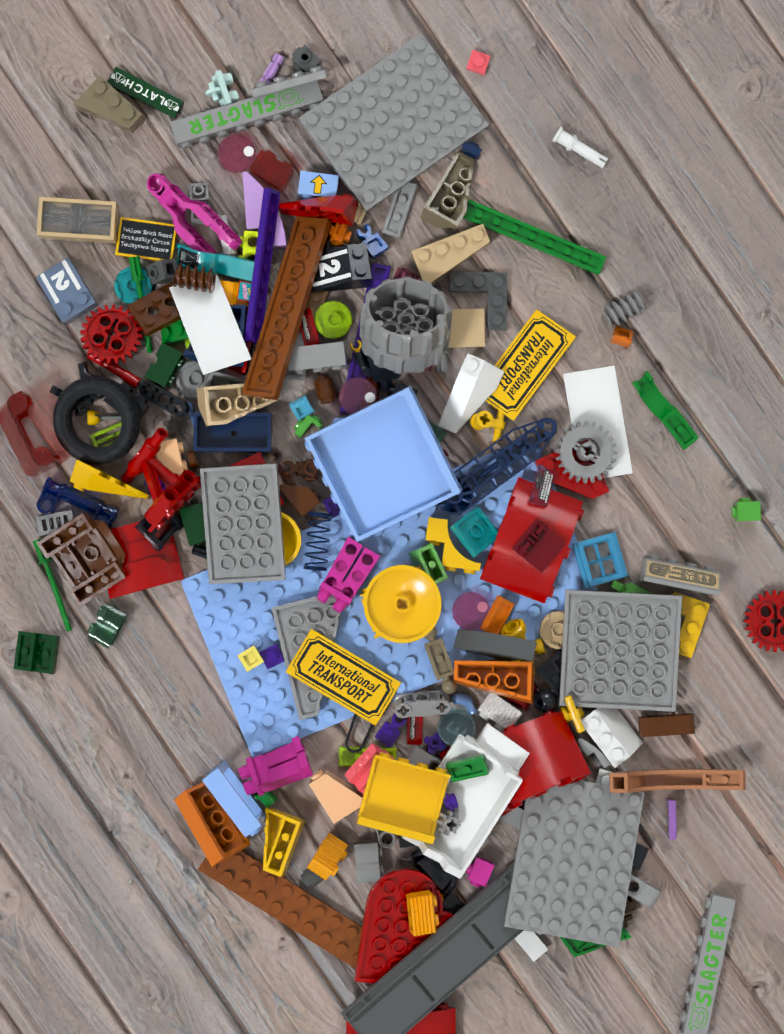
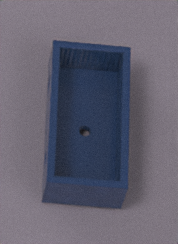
M194 413L193 451L196 453H272V413H248L230 423L206 426L201 413ZM236 431V436H232L231 432Z

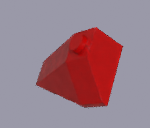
M342 194V196L332 195L280 203L278 211L285 215L326 218L332 223L353 226L358 203L353 196Z

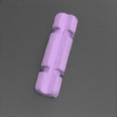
M276 53L273 56L272 62L269 63L263 74L264 77H261L260 81L266 80L267 83L273 81L279 70V65L281 66L284 61L282 55Z

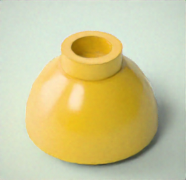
M513 619L507 622L501 630V635L526 639V625L522 619Z

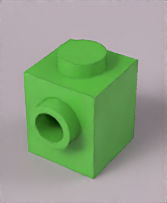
M739 498V502H735L734 506L731 507L732 518H734L735 522L761 520L760 501H751V498Z

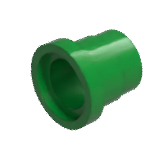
M272 791L264 792L265 794L259 796L256 792L253 797L256 800L259 799L266 808L270 807L277 800Z

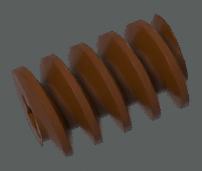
M180 263L175 271L174 287L178 285L179 288H184L186 285L188 290L193 287L195 291H198L201 288L202 292L209 290L211 294L215 289L216 275L213 274V269L211 268L208 273H206L205 267L198 272L197 266L191 271L190 265H187L184 270L183 264Z

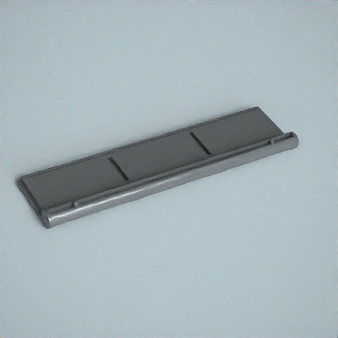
M514 863L436 930V933L428 936L341 1012L344 1017L343 1019L347 1020L358 1034H406L524 930L503 926Z

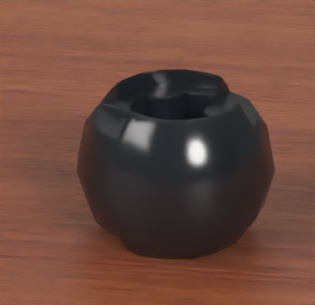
M540 689L535 693L533 704L537 710L546 713L556 707L557 696L550 689Z

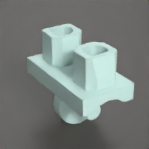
M221 70L216 71L215 75L211 77L212 82L208 83L209 90L205 92L206 97H212L214 102L219 101L220 106L237 102L239 100L237 91L228 92L226 87L233 84L232 74H222Z

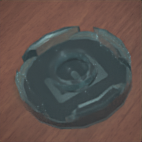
M460 709L449 711L447 714L442 715L438 722V735L447 746L451 747L459 734L465 737L466 735L473 738L475 736L476 725L473 717L466 711Z

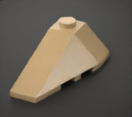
M245 383L196 388L198 408L206 426L230 423L277 400L243 395L242 390Z

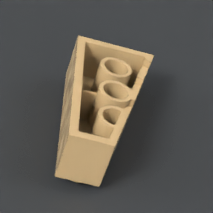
M481 224L411 251V256L421 281L424 282L426 280L434 284L466 260L489 246L490 240L484 225Z

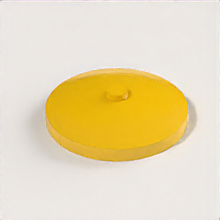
M395 565L386 568L371 580L365 591L364 613L371 628L386 640L396 643H409L419 640L434 628L440 617L442 600L439 588L429 574L417 567Z

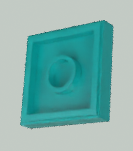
M479 506L475 507L450 527L473 558L495 541L498 532Z

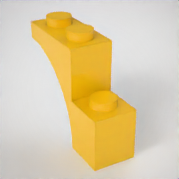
M428 517L425 540L429 541V544L433 543L435 546H440V543H444L441 563L442 566H445V570L456 572V568L464 569V573L475 574V571H480L481 563L465 558L453 546L448 533V520Z

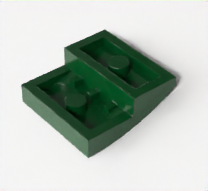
M18 631L13 669L55 674L60 636Z

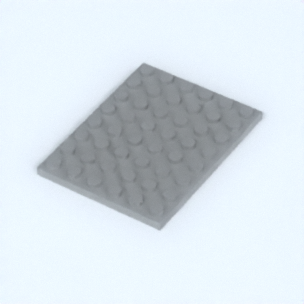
M422 33L298 118L301 125L365 212L375 207L489 126Z
M579 781L560 788L557 785L548 789V793L535 799L531 797L526 799L503 926L619 948L645 792L610 793V786Z

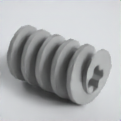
M635 291L632 292V298L626 295L625 301L619 298L618 304L613 301L611 302V307L609 305L604 306L602 313L611 329L613 328V322L619 326V319L627 322V315L634 319V312L640 316V309L645 311L643 302Z

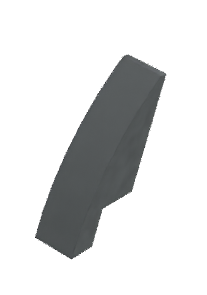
M458 629L454 649L505 661L516 659L532 662L537 642L494 633Z

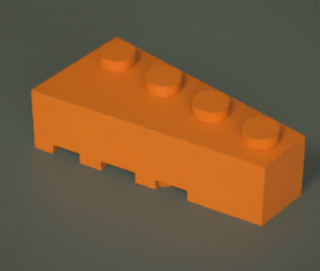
M454 660V681L457 684L533 704L534 665L532 662Z

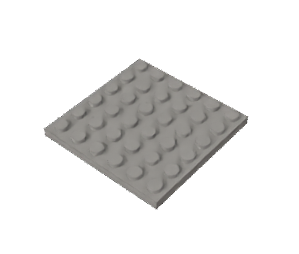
M565 589L559 706H567L564 697L571 695L576 707L676 712L682 596Z

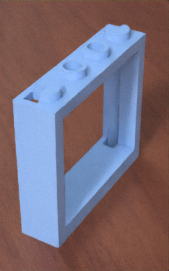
M224 760L212 769L202 781L245 838L248 835L252 837L261 830L266 814L252 795L246 794L242 782Z

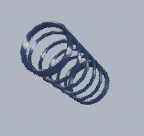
M308 512L309 516H315L328 520L307 522V524L310 526L326 530L310 531L306 534L308 536L327 541H314L305 543L306 546L325 551L305 553L304 555L307 557L323 560L324 562L304 563L303 569L327 571V567H317L308 565L328 563V560L310 556L307 554H319L329 552L328 549L309 544L330 542V540L327 538L311 535L310 533L330 532L331 529L313 525L310 523L332 521L331 518H328L332 517V514L322 512Z

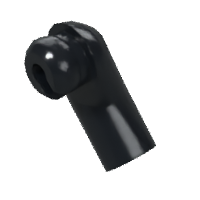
M87 362L78 364L80 378L94 376L89 372Z

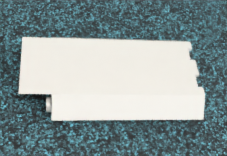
M489 723L485 725L477 740L469 735L465 737L459 734L438 767L447 770V762L484 754L490 770L488 775L453 783L451 778H449L445 793H454L459 808L454 809L455 812H453V814L459 816L457 820L461 824V826H458L456 834L450 832L449 836L444 835L443 832L437 830V824L433 844L401 836L403 839L418 846L423 855L439 862L444 871L459 879L465 873L523 782V779L519 776V770L530 754ZM443 800L440 812L446 814L447 808Z

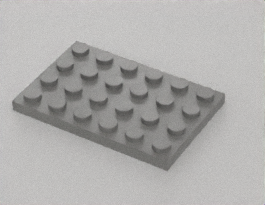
M278 463L200 468L209 584L286 580Z

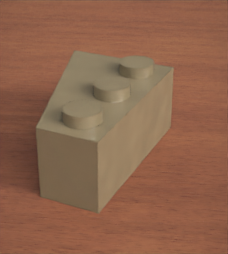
M101 76L74 103L78 110L87 112L131 133L145 120L143 114Z

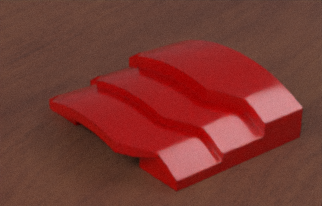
M140 521L111 529L126 553L123 569L127 577L107 589L109 598L113 599L185 579L174 536L172 535L164 544L161 551H156L151 543L135 528ZM170 523L165 524L155 534L158 539L171 527Z

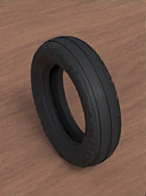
M89 376L74 381L60 394L53 411V426L59 443L72 457L88 464H108L122 458L135 444L140 431V412L134 397L123 385L107 377ZM87 394H100L109 398L120 412L122 420L120 433L116 440L108 446H91L82 441L74 430L72 424L73 409L76 403Z

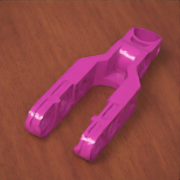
M161 173L149 176L147 179L148 190L172 215L175 232L192 249L217 253L186 221L185 213L187 209H191L207 227L210 226L219 236L220 240H223L235 251L242 244L239 236L206 202L190 200L180 188L172 184Z

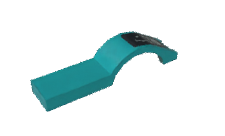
M177 244V248H179L178 256L175 258L177 264L182 263L184 267L190 265V269H194L197 266L198 271L205 267L206 272H209L211 268L213 273L252 281L253 260L223 253L202 252L194 250L185 244Z

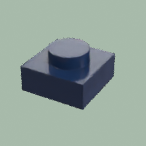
M471 141L469 143L464 142L461 148L462 153L476 160L479 159L482 151L478 144Z

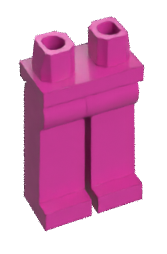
M350 537L345 541L324 582L322 581L316 598L323 604L327 602L330 596L336 599L332 609L338 613H341L346 606L349 607L358 589L380 558V555L365 547L346 580H344L363 545Z
M299 736L292 738L291 743L265 755H258L253 759L251 757L245 759L247 764L238 768L242 780L250 777L252 779L243 783L247 795L257 792L259 796L265 794L264 792L313 775L304 745Z

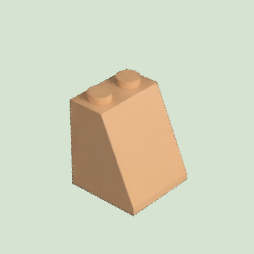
M320 769L312 775L309 785L334 824L360 808L363 793L328 770L322 772Z

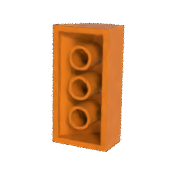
M203 782L183 791L174 799L212 867L251 845L249 839L245 838Z

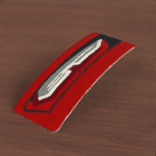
M311 308L305 309L300 325L305 346L319 343Z
M407 717V744H422L423 717Z

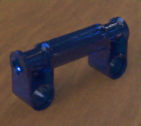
M51 477L47 478L37 501L38 511L45 515L53 514L60 500L94 514L93 520L104 521L109 528H111L120 509L118 506L113 507L106 504L104 500L65 483L60 484L53 481ZM45 501L51 502V508L48 511H44L42 508Z

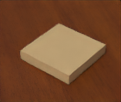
M452 309L448 348H485L484 309Z

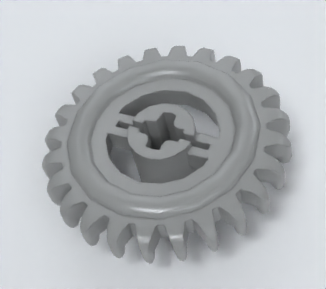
M587 420L583 426L580 421L577 422L576 427L570 424V431L565 428L563 430L565 436L559 435L562 442H556V445L560 447V449L554 450L555 453L560 454V456L555 458V460L561 461L558 467L565 468L563 474L570 473L569 479L576 476V482H579L581 478L584 484L587 483L588 478L591 483L595 482V477L598 480H602L601 474L607 476L608 472L606 469H613V466L609 463L616 462V459L611 457L617 454V452L611 450L616 447V444H610L614 437H606L609 430L601 432L603 425L596 429V422H593L591 426H589ZM580 439H589V440H592V441L597 445V447H598L599 456L596 455V453H597V448H596V446H595L593 443H591V442H586V443H583V444L581 445V444L577 443V440H580ZM586 448L589 449V450H588V453H589L588 455H585V452H586V451H585L584 449H586ZM572 449L576 451V456L579 460H591L594 464L591 466L578 464L572 455Z

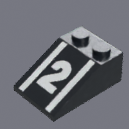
M366 243L344 245L323 251L312 285V293L369 288L372 277Z

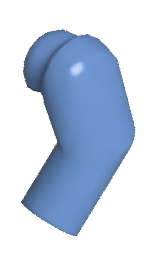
M458 692L451 697L452 703L465 706L469 715L478 711L470 695Z

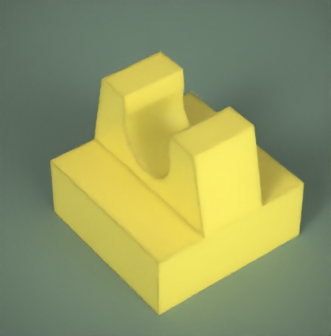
M255 645L237 655L247 672L264 662Z

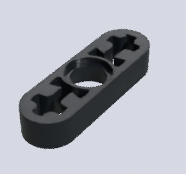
M144 381L140 384L139 393L142 397L174 416L184 417L188 414L189 404L182 398L155 382ZM146 387H150L151 390L157 393L155 395L147 393ZM164 393L168 395V402L166 404L160 402V397ZM173 403H174V404H177V405H181V408H183V410H182V411H178V408H176L175 406H171V405H172Z

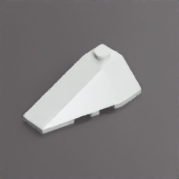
M467 354L438 426L456 434L475 411L484 404L487 398L497 390L504 371L480 358Z

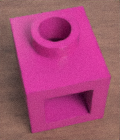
M476 855L473 863H470L465 871L468 874L467 879L470 880L469 883L479 888L481 885L486 887L495 866L494 862Z

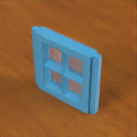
M616 532L572 544L584 588L628 576Z

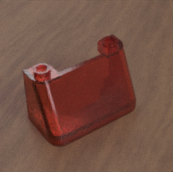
M19 391L10 396L0 408V424L22 470L26 475L34 477L63 464L58 454L53 455L46 447L34 448L21 421L29 417L28 409L34 402L29 394Z

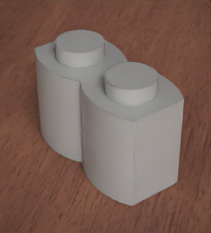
M377 840L354 842L357 883L376 882L380 879V876H384L383 864H379V857H382V846L377 844Z

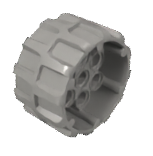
M411 277L394 280L387 279L382 281L378 287L370 289L366 294L365 303L361 306L359 336L362 339L361 349L363 353L370 356L377 367L389 369L397 374H402L403 372L420 373L433 364L437 365L442 360L443 351H447L450 341L452 309L447 306V296L443 291L439 292L433 287L432 283L426 280L423 282L412 279Z

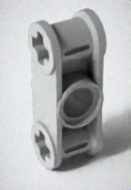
M443 690L400 693L394 698L395 714L400 718L444 715L451 708L449 694Z

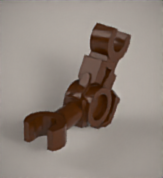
M312 458L308 461H296V464L291 461L284 462V464L291 466L289 472H283L285 475H291L296 472V476L308 475L309 477L303 478L306 481H316L319 479L317 476L319 470L316 468Z

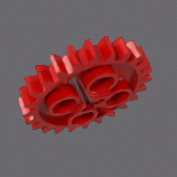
M105 304V310L97 307L98 313L91 311L92 318L86 316L85 319L88 323H82V327L86 329L80 330V334L84 336L80 338L81 343H85L83 349H89L87 351L88 356L94 354V361L100 358V364H103L105 360L108 362V366L111 365L112 361H115L116 365L119 364V360L126 363L125 357L132 359L131 352L138 353L136 347L142 346L141 342L138 341L143 339V335L139 334L143 332L142 329L138 327V323L134 321L135 319L130 315L128 309L123 312L122 305L119 309H116L115 304L112 305L111 309L108 308L107 304ZM105 320L111 322L108 326H102L101 323ZM123 326L129 328L127 332H120L119 329ZM113 328H114V333H115V335H112V336H111L110 343H109V348H108V350H105V348H106V346H107V344H108V342H109V336H108V335H111V334H112ZM99 337L104 339L100 344L94 342ZM119 343L122 345V348L115 350L112 348L113 345Z
M772 590L771 595L768 591H764V597L761 594H757L758 600L751 599L753 605H746L750 611L743 612L744 615L748 616V619L742 620V622L748 623V626L743 629L750 631L747 634L748 638L754 637L751 642L752 644L759 642L758 648L761 649L765 645V651H769L771 647L773 652H777L778 647L781 651H784V636L780 633V628L784 625V617L779 612L780 608L784 606V591H780L778 595L776 590ZM773 604L776 605L775 613H774L773 608H772V605H773ZM763 606H766L769 610L768 615L765 617L760 613ZM776 618L778 623L773 624L770 620ZM764 625L769 628V633L766 636L761 634V628ZM774 628H775L776 638H773Z

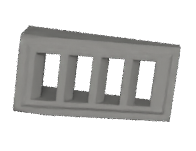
M74 510L36 517L39 536L48 535L58 529L57 517H60L61 526L65 524L64 516H67L68 522L74 519ZM51 518H53L54 529L52 530L49 520ZM42 520H46L47 531L43 529Z

